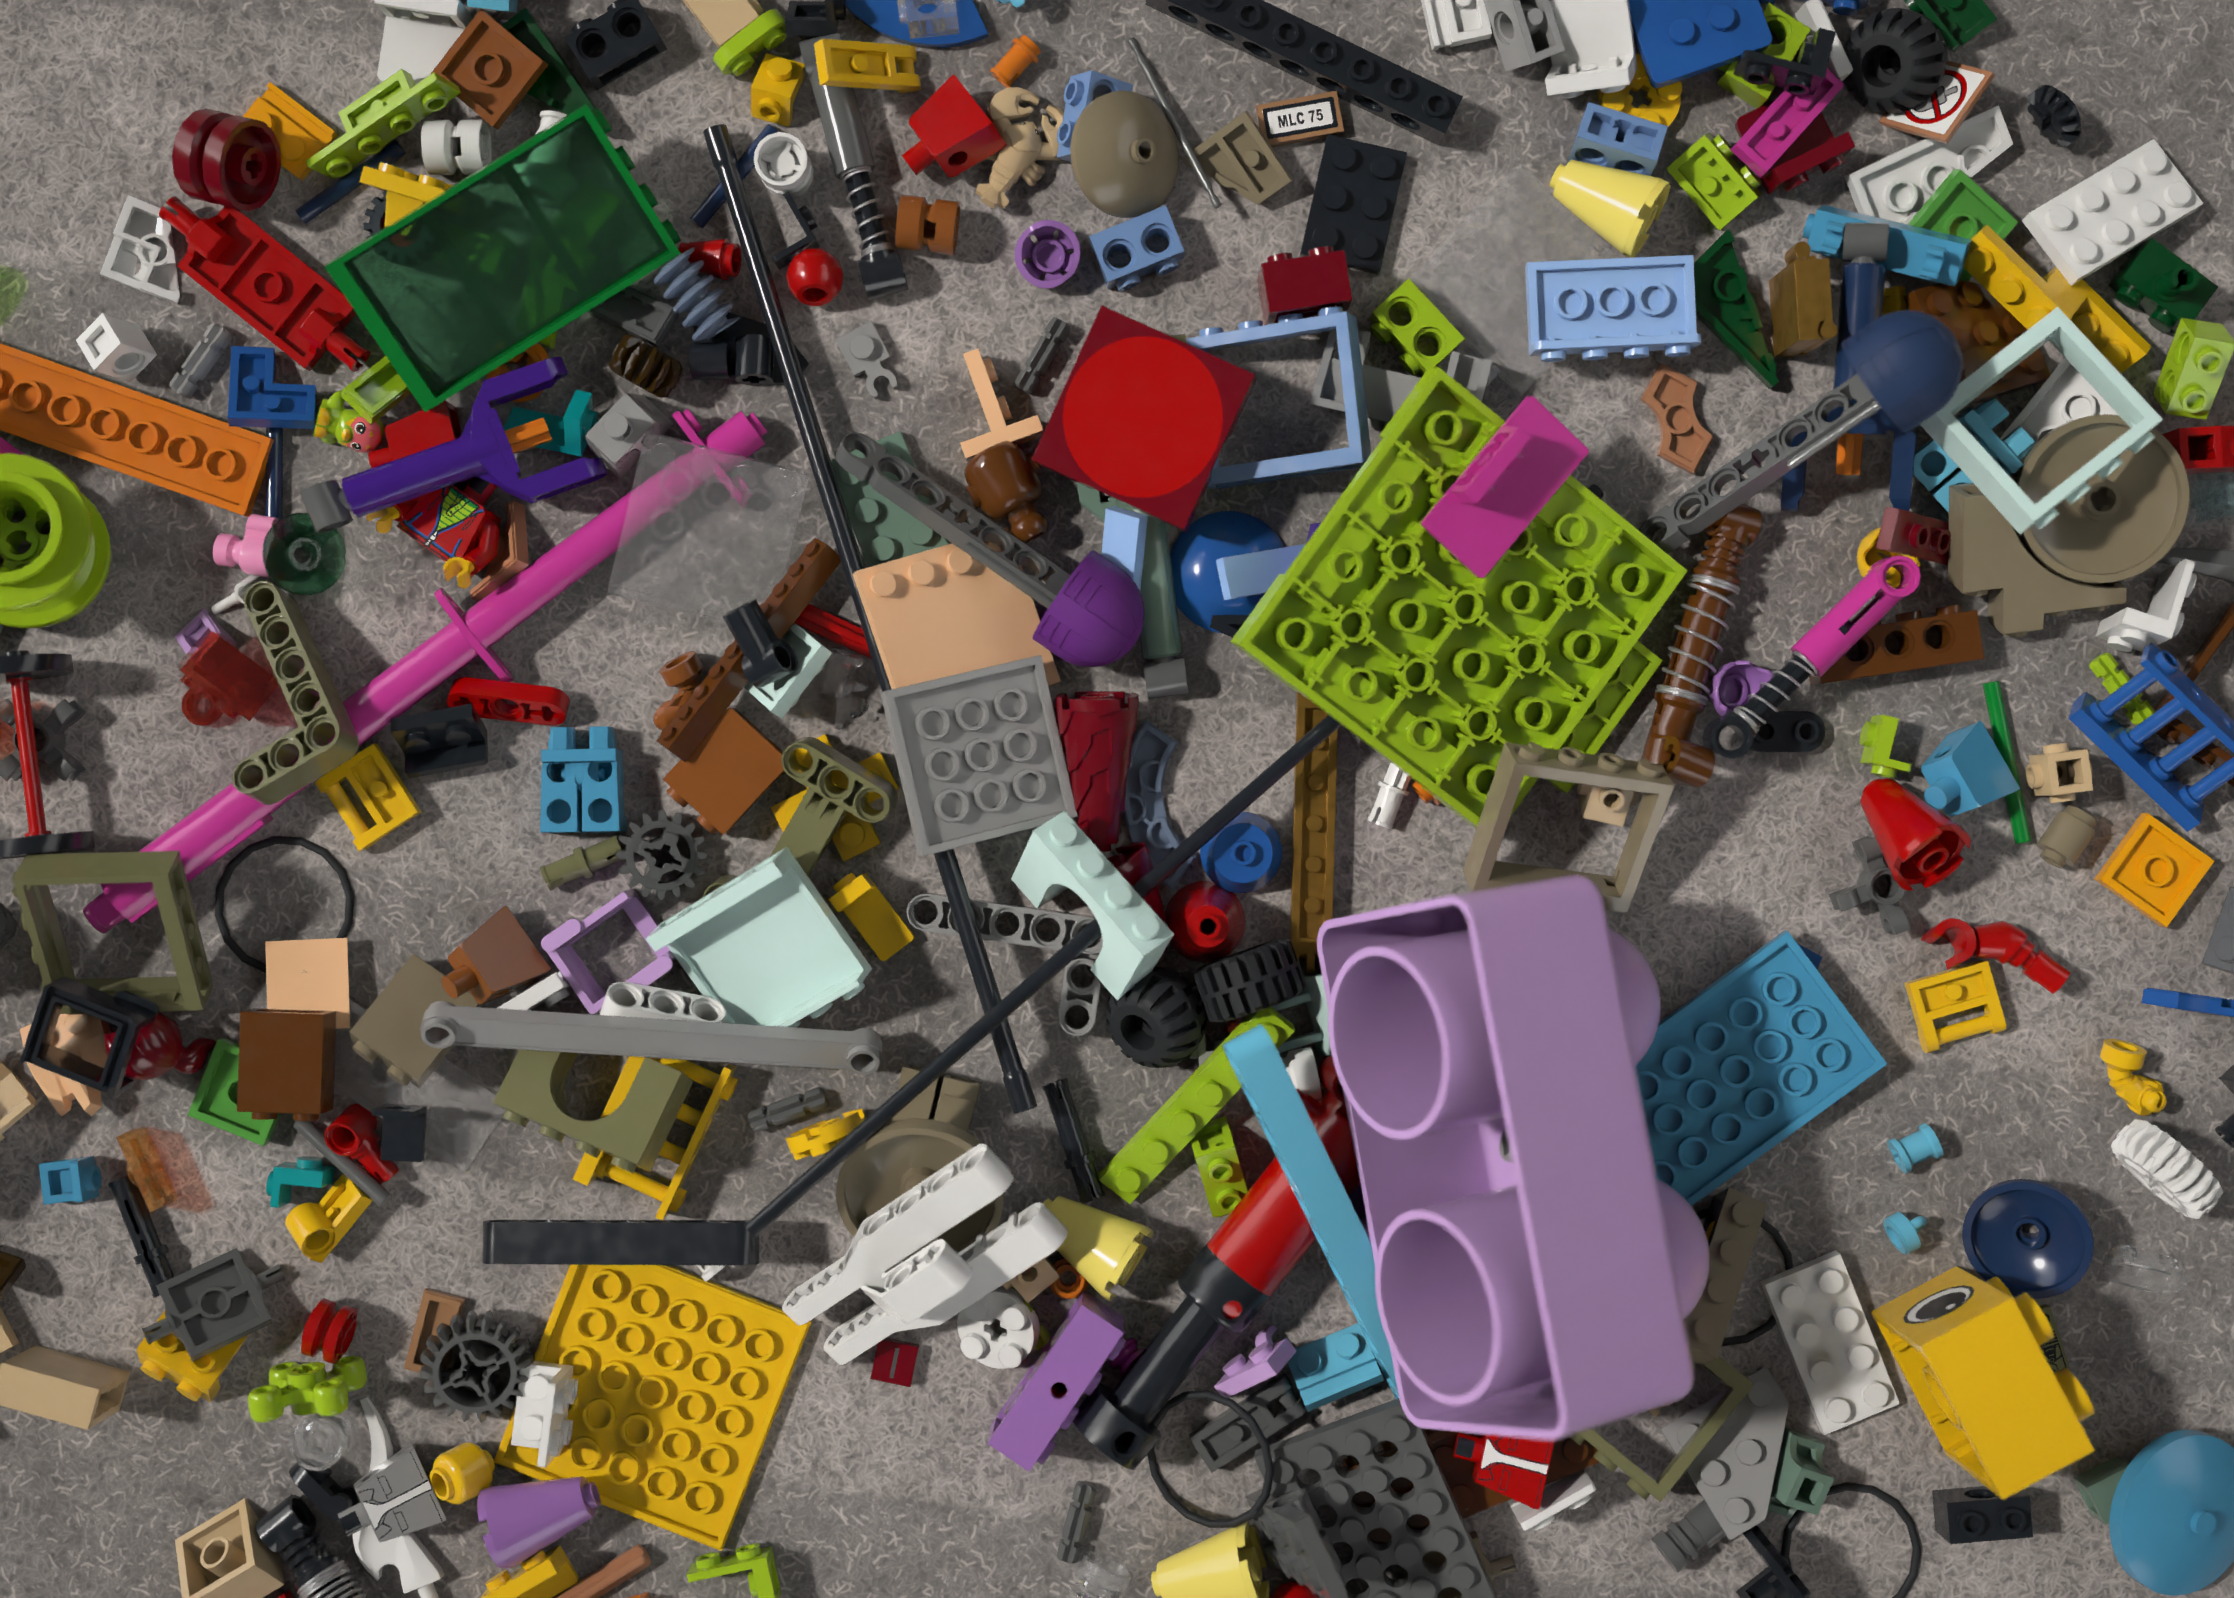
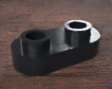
M1773 711L1765 719L1766 725L1770 729L1769 737L1762 739L1757 731L1750 749L1755 752H1810L1822 744L1825 738V726L1818 715L1809 711ZM1803 724L1808 725L1811 729V734L1807 739H1803L1799 734V729Z

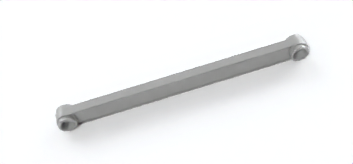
M446 1001L432 1003L424 1012L420 1027L421 1038L425 1044L438 1049L457 1045L851 1070L860 1075L874 1073L879 1068L883 1058L881 1037L876 1031L868 1028L841 1031L466 1007L456 1006Z

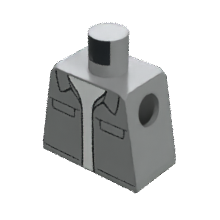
M626 393L588 431L585 437L590 451L597 458L601 457L605 466L621 479L664 435L673 423L644 395Z
M412 1443L359 1479L354 1484V1488L360 1503L337 1514L347 1537L371 1525L379 1542L406 1535L447 1520Z

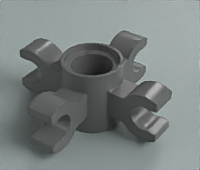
M5 699L0 704V718L15 730L13 745L16 750L0 761V776L5 781H8L10 778L17 781L22 777L14 706L13 702L11 703L8 699ZM66 699L56 705L44 722H36L33 719L35 737L39 731H42L46 738L44 747L41 750L37 748L38 759H44L63 781H66L68 778L75 781L86 769L77 759L64 750L66 744L64 732L80 720L86 711L75 700L69 703Z
M1866 836L1853 841V848L1864 870L1858 877L1857 885L1829 894L1834 910L1840 909L1845 911L1866 901L1877 903L1881 922L1886 933L1893 932V935H1897L1909 930L1908 919L1899 904L1906 890L1896 883L1889 868L1885 866L1876 838ZM1883 874L1887 879L1888 887L1885 893L1879 896L1875 891L1874 885L1876 879Z

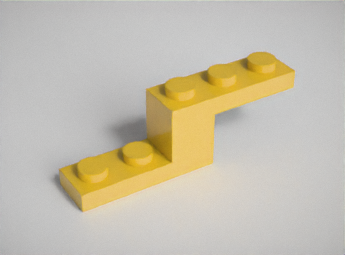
M1987 224L1970 238L1971 243L1963 267L2027 330L2055 308L2059 307L2120 374L2145 356L2152 347L2083 279L2070 286L2057 267H2054L2044 277H2041Z

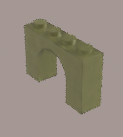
M519 1049L493 1101L495 1105L506 1110L503 1118L525 1128L528 1121L541 1126L538 1133L560 1143L564 1136L577 1141L575 1149L592 1157L598 1158L600 1151L613 1156L611 1164L634 1174L637 1167L651 1172L693 1083L692 1079L681 1071L645 1057L626 1098L614 1112L598 1120L580 1121L571 1116L564 1100L565 1081L578 1053Z

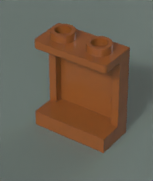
M730 706L686 762L680 760L663 778L670 786L666 792L682 807L685 808L690 804L701 815L697 818V821L711 834L716 835L720 832L722 835H729L734 830L733 827L772 784L781 775L786 774L781 762L783 751L738 709Z

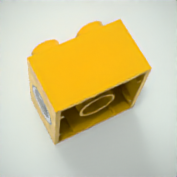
M1955 1266L1870 1312L1946 1455L2002 1500L2095 1451L2080 1424V1421L2094 1414L2093 1405L2086 1391L2070 1370L2063 1368L2054 1373L2039 1346L2052 1340L2054 1334L2043 1311L2029 1294L2024 1292L2014 1298L1998 1277L1995 1276L1984 1282Z

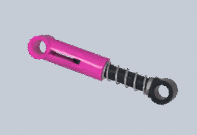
M1899 555L1875 562L1868 570V574L1791 647L1793 658L1785 659L1784 667L1781 670L1773 671L1772 678L1768 682H1761L1760 690L1756 694H1749L1748 701L1743 706H1736L1734 710H1729L1722 718L1714 719L1708 723L1702 736L1703 745L1712 749L1717 758L1735 759L1745 755L1752 747L1753 739L1756 737L1757 731H1759L1760 724H1766L1765 719L1773 711L1778 712L1777 707L1785 699L1790 700L1789 696L1798 687L1803 689L1801 684L1809 676L1815 677L1816 675L1821 677L1904 596H1908L1916 590L1921 576L1915 561L1909 557ZM1890 567H1894L1900 573L1901 581L1896 589L1889 586L1886 581V573ZM1875 595V597L1852 620H1849L1870 598H1872ZM1727 726L1732 728L1736 734V742L1728 750L1722 747L1719 741L1720 732Z

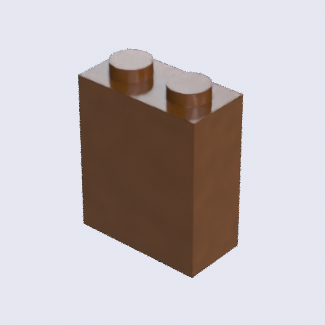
M266 1008L240 1011L237 1112H252L251 1118L256 1120L277 1119L278 1113L293 1114V1120L316 1121L319 1120V1114L333 1110L336 1011Z

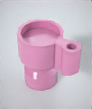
M257 514L250 515L246 522L243 540L238 535L220 533L213 545V560L215 564L226 567H235L239 564L240 569L246 574L275 578L282 568L284 557L283 543L277 538L279 529L278 518Z

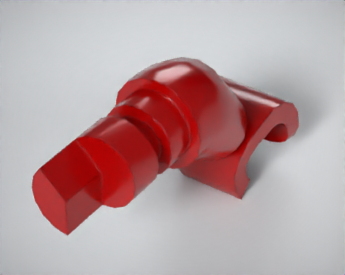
M1949 918L1929 929L1921 938V941L1931 944L1940 937H1943L1952 944L1954 956L1945 961L1947 970L1957 967L1971 956L1973 958L1996 959L2002 964L2008 962L2015 968L2018 966L2023 967L2022 973L2033 982L2039 983L2052 994L2062 987L2071 973L2043 950L2037 952L2033 950L2035 945L2027 939L2028 934L2019 927L2005 921L1971 927L1960 919Z

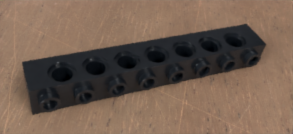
M1146 0L1147 6L1326 92L1337 91L1339 98L1438 146L1463 96L1264 0Z

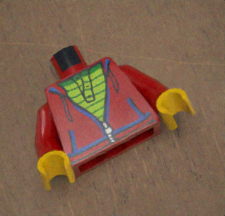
M476 476L469 481L463 491L454 485H450L366 515L367 521L380 518L376 521V531L382 534L388 533L391 530L392 520L399 522L396 527L445 561L443 565L445 580L450 581L452 577L457 575L458 587L460 588L469 587L474 574L488 565L498 554L500 531L498 527L501 518L484 507V504L497 486Z

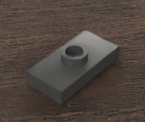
M606 276L602 284L612 279V277ZM630 286L588 311L591 316L633 335L658 349L680 315L674 313V307Z

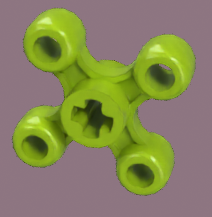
M356 1355L342 1357L337 1364H333L332 1370L326 1372L325 1364L321 1362L299 1364L290 1361L276 1364L270 1368L268 1375L269 1385L257 1387L250 1391L248 1395L250 1417L254 1422H270L280 1418L283 1415L284 1407L291 1405L294 1415L318 1413L320 1416H335L347 1410L349 1405L348 1392L361 1389L366 1385L367 1370L365 1361L361 1356Z

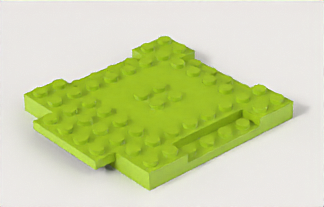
M1440 367L1428 368L1379 435L1382 440L1285 574L1279 573L1230 642L1291 689L1301 693L1419 783L1422 789L1477 829L1505 742L1529 745V742H1533L1543 748L1560 750L1563 747H1570L1584 754L1595 755L1663 661L1641 644L1638 639L1688 570L1570 475L1484 578H1477L1424 529L1421 522L1505 421ZM1523 777L1511 816L1538 780L1537 777ZM1545 779L1564 793H1568L1574 785L1573 782Z

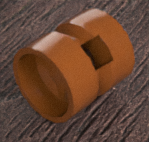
M902 194L896 221V248L920 251L925 245L928 246L931 253L954 255L960 222V202L936 199L933 204H928L925 197ZM928 220L936 223L935 229H928Z

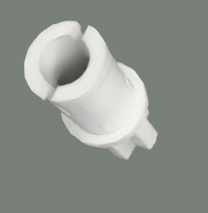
M1392 763L1389 765L1384 781L1378 782V785L1381 787L1370 816L1367 819L1388 829L1393 828V823L1404 795L1408 796L1410 793L1406 789L1411 778Z

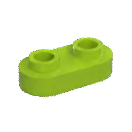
M777 9L766 11L724 43L715 53L713 61L724 75L733 73L735 76L743 74L753 65L754 59L752 57L764 48L768 51L776 48L785 40L787 36L785 33V19Z

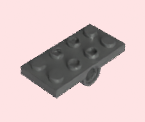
M1261 1489L1245 1496L1251 1508L1261 1495ZM1296 1489L1278 1498L1272 1497L1270 1494L1256 1517L1250 1519V1522L1257 1533L1263 1532L1269 1545L1264 1550L1273 1568L1276 1571L1280 1569L1288 1578L1293 1577L1301 1586H1308L1314 1594L1319 1593L1326 1598H1339L1346 1594L1345 1587L1338 1575L1342 1569V1564L1326 1531L1320 1530L1322 1522L1306 1489Z

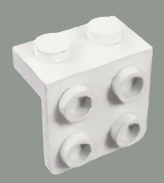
M374 0V4L386 15L377 72L378 78L383 82L400 69H403L410 73L415 84H418L431 75V72L470 23L471 13L460 0Z
M1550 0L1565 51L1551 56L1552 67L1545 78L1547 96L1560 94L1561 98H1573L1584 94L1585 90L1600 88L1603 93H1612L1624 89L1626 85H1630L1637 70V60L1629 0Z
M2184 559L2162 571L2147 613L2126 607L2102 620L2096 637L2107 640L2108 647L2124 652H2131L2132 649L2143 652L2144 647L2150 642L2157 646L2172 639V637H2176L2184 622V613L2180 612L2184 598L2190 596L2196 583L2197 576L2192 573L2195 562Z

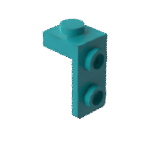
M580 390L575 391L564 417L518 407L512 409L503 428L504 431L544 417L552 441L535 447L581 457L587 445L585 436L598 422V412L593 411L592 393Z

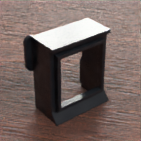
M63 976L44 986L19 1062L31 1063L102 1091L110 1100H113L133 1086L134 1080L124 1075L140 1029L155 1021L156 1015L159 1013V1006L151 1000L126 990H121L113 996ZM63 1004L118 1026L104 1068L50 1045Z

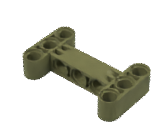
M803 737L795 741L783 751L781 757L782 767L786 774L808 787V790L770 856L787 847L805 874L810 878L847 811L869 823L881 821L896 807L898 795L895 787L887 780L816 738ZM798 748L805 749L811 754L813 759L811 767L806 768L798 763L796 759ZM833 770H840L847 775L849 781L847 789H841L834 785L831 777ZM874 791L883 797L885 803L883 810L873 809L868 804V792ZM725 875L720 877L704 891L703 897L737 876Z

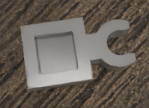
M872 321L835 339L855 378L866 372L868 376L866 388L874 399L879 398L878 392L875 389V383L880 378L888 379L893 389L898 388V381L895 375L881 365L890 360L891 357Z

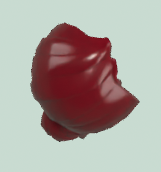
M159 1012L156 1015L155 1021L140 1029L124 1076L136 1080H150L158 1078L172 1069L185 1074L196 1073L203 1068L208 1052L215 1048L216 1041L207 1038H197L187 1047H184L180 1029L175 1021ZM116 1032L104 1035L107 1058Z

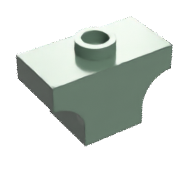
M1786 1427L1784 1428L1768 1511L1792 1518L1798 1509L1818 1515L1835 1479L1823 1466L1822 1456L1825 1444L1818 1438Z

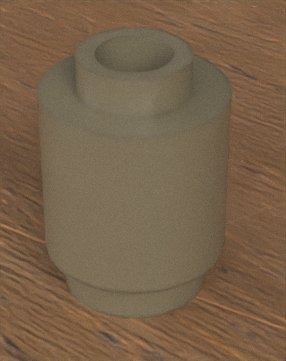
M2067 805L2063 812L2058 811L2038 841L2037 847L2042 850L2040 857L2047 863L2062 869L2064 864L2074 866L2095 835L2093 828L2097 824V820L2085 811L2075 806Z

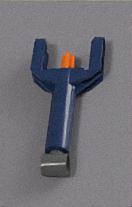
M1845 223L1843 261H1851V263L1842 265L1833 390L1857 374L1842 347V342L1870 322L1882 316L1886 266H1882L1878 262L1887 261L1889 223ZM1854 398L1850 400L1853 405L1857 403ZM1844 406L1833 409L1827 417V422L1837 420L1844 412ZM1880 409L1838 438L1835 474L1861 475L1864 434H1886V430L1894 431L1889 499L1893 508L1910 512L1916 434L1912 430L1907 433L1902 432L1884 410ZM1808 431L1797 434L1791 441V447L1802 444L1807 437ZM1807 460L1783 475L1781 511L1798 512L1800 498L1805 492Z

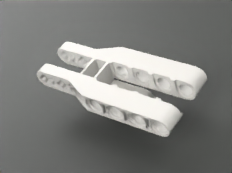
M978 1144L863 1220L845 1256L794 1289L784 1301L782 1311L797 1325H803L861 1288L875 1303L838 1326L828 1336L823 1346V1350L839 1365H844L894 1332L937 1326L946 1322L1057 1250L1066 1239L1068 1230L1043 1203L1037 1202L1018 1214L1014 1211L1008 1215L1006 1222L986 1235L982 1232L976 1236L974 1243L958 1253L945 1240L939 1239L903 1262V1259L998 1198L1012 1183L1014 1176L1011 1174V1170L986 1144Z

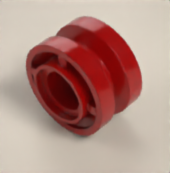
M325 1298L320 1300L305 1324L302 1334L301 1353L306 1356L315 1357L322 1351L325 1362L337 1364L347 1352L353 1340L357 1326V1309L344 1305L339 1311H336V1303Z

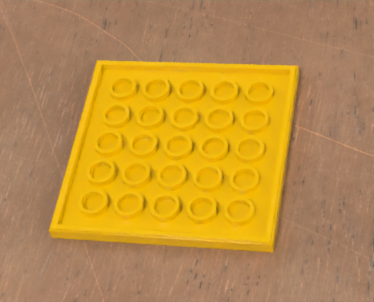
M570 1265L534 1356V1361L574 1366L572 1379L578 1380V1390L574 1404H569L567 1420L573 1421L570 1443L568 1446L564 1445L560 1455L555 1456L546 1468L537 1467L538 1448L511 1445L515 1406L494 1463L540 1481L584 1476L589 1483L594 1482L596 1484L602 1505L722 1551L812 1320L803 1325H797L780 1307L710 1280L705 1282L702 1277L672 1265Z

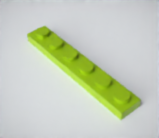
M1272 1007L1249 1014L1099 1172V1181L1131 1204L1242 1087L1224 1052L1223 1044L1261 1024L1269 1034L1276 1049H1278L1295 1032L1293 1024Z

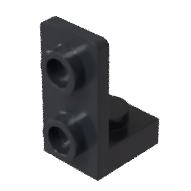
M1819 28L1810 42L1804 41L1797 62L1745 50L1736 63L1733 74L1743 77L1745 81L1751 84H1770L1782 87L1788 93L1794 95H1814L1825 78L1836 32Z

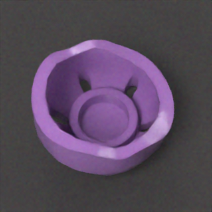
M1042 220L1031 225L1022 233L1015 247V262L1019 272L1028 282L1039 288H1054L1068 281L1075 274L1081 259V247L1075 233L1067 225L1054 220ZM1058 231L1057 239L1053 240L1054 232ZM1031 236H1035L1037 238V244H1035L1031 240ZM1070 249L1074 250L1073 254H1066V251ZM1032 259V262L1026 264L1023 260ZM1060 269H1063L1067 273L1064 276H1062V274L1060 273ZM1045 273L1044 280H1039L1041 274Z

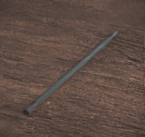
M1135 38L1129 39L1127 42L1136 54L1137 61L1204 190L1208 192L1214 209L1219 208L1222 204L1219 198L1215 196L1207 175L1149 64L1141 54Z

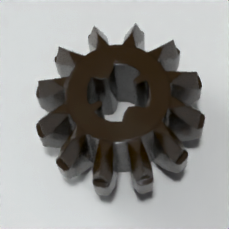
M633 335L623 336L620 344L617 343L613 350V357L608 364L617 375L660 398L668 397L672 389H675L683 370L678 360Z

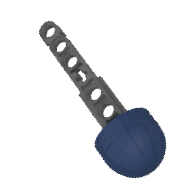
M1918 311L1892 312L1870 322L1842 342V347L1857 372L1856 375L1680 495L1670 508L1666 505L1647 518L1640 526L1639 531L1652 540L1657 530L1667 527L1665 536L1655 544L1667 554L1689 540L1687 535L1700 533L1880 409L1884 410L1902 432L1907 433L1942 409L1957 390L1962 375V353L1957 339L1951 330L1940 320ZM1853 398L1857 401L1855 405L1850 401ZM1844 406V412L1837 420L1827 422V417L1833 409ZM1808 431L1807 437L1802 444L1791 447V441L1797 434ZM1765 460L1766 464L1762 467L1761 463ZM1744 473L1749 476L1747 479L1743 476ZM1736 480L1734 489L1729 494L1720 496L1722 487L1727 482ZM1696 504H1701L1699 513L1694 518L1686 520L1685 517L1688 510Z

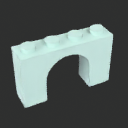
M1065 811L1032 832L1011 880L1037 909L1067 888L1073 890L1084 900L1099 924L1103 939L1102 950L1091 971L1118 1001L1138 981L1152 972L1172 939L1173 932Z

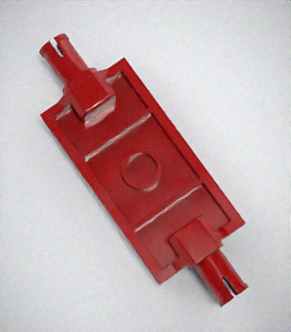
M176 196L168 199L166 204L178 212V215L162 206L159 211L160 218L166 220L182 233L188 243L187 253L178 263L177 267L303 368L311 371L327 350L348 366L352 372L358 371L363 364L351 356V353L365 362L368 360L370 351L363 348L343 332V329L356 315L355 310L344 294L240 210L224 206L218 215L211 218H201Z

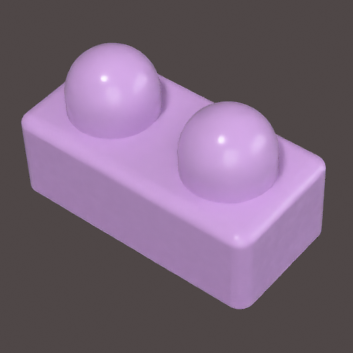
M1571 875L1450 895L1325 921L1318 932L1317 950L1329 1011L1330 1048L1345 1098L1375 1263V1289L1379 1315L1390 1345L1400 1403L1408 1419L1420 1428L1555 1440L1678 1401L1686 1396L1692 1387L1694 1371L1684 1319L1697 1305L1707 1282L1710 1257L1708 1241L1700 1219L1692 1206L1674 1188L1658 1180L1656 1177L1635 1066L1644 1057L1656 1035L1660 1020V993L1656 977L1644 955L1624 936L1609 929L1604 901L1599 888L1584 876ZM1506 1127L1513 1163L1503 1160L1499 1150L1500 1139Z

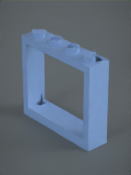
M1328 307L1318 310L1319 316L1303 319L1302 314H1287L1279 316L1278 323L1263 325V321L1259 320L1246 321L1238 324L1239 330L1224 332L1221 327L1206 328L1199 331V337L1186 339L1187 344L1207 352L1336 330L1349 447L1219 467L1218 457L1207 488L1222 489L1356 469L1364 465L1371 455L1357 318L1347 311L1343 312V307Z

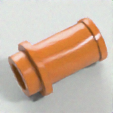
M1024 34L1019 39L1014 38L1012 40L1014 44L1012 48L990 70L993 77L1005 88L1011 87L1031 62L1036 64L1039 61L1037 56L1041 53V50Z

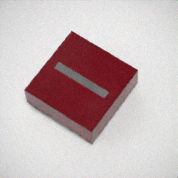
M885 1338L877 1344L870 1379L911 1387L920 1344Z

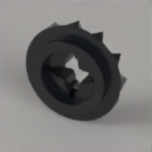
M2041 85L2028 96L2030 103L2027 107L2028 112L2034 118L2032 124L2038 126L2040 135H2046L2051 144H2058L2065 148L2080 138L2081 120L2079 112L2073 101L2064 92L2050 85Z

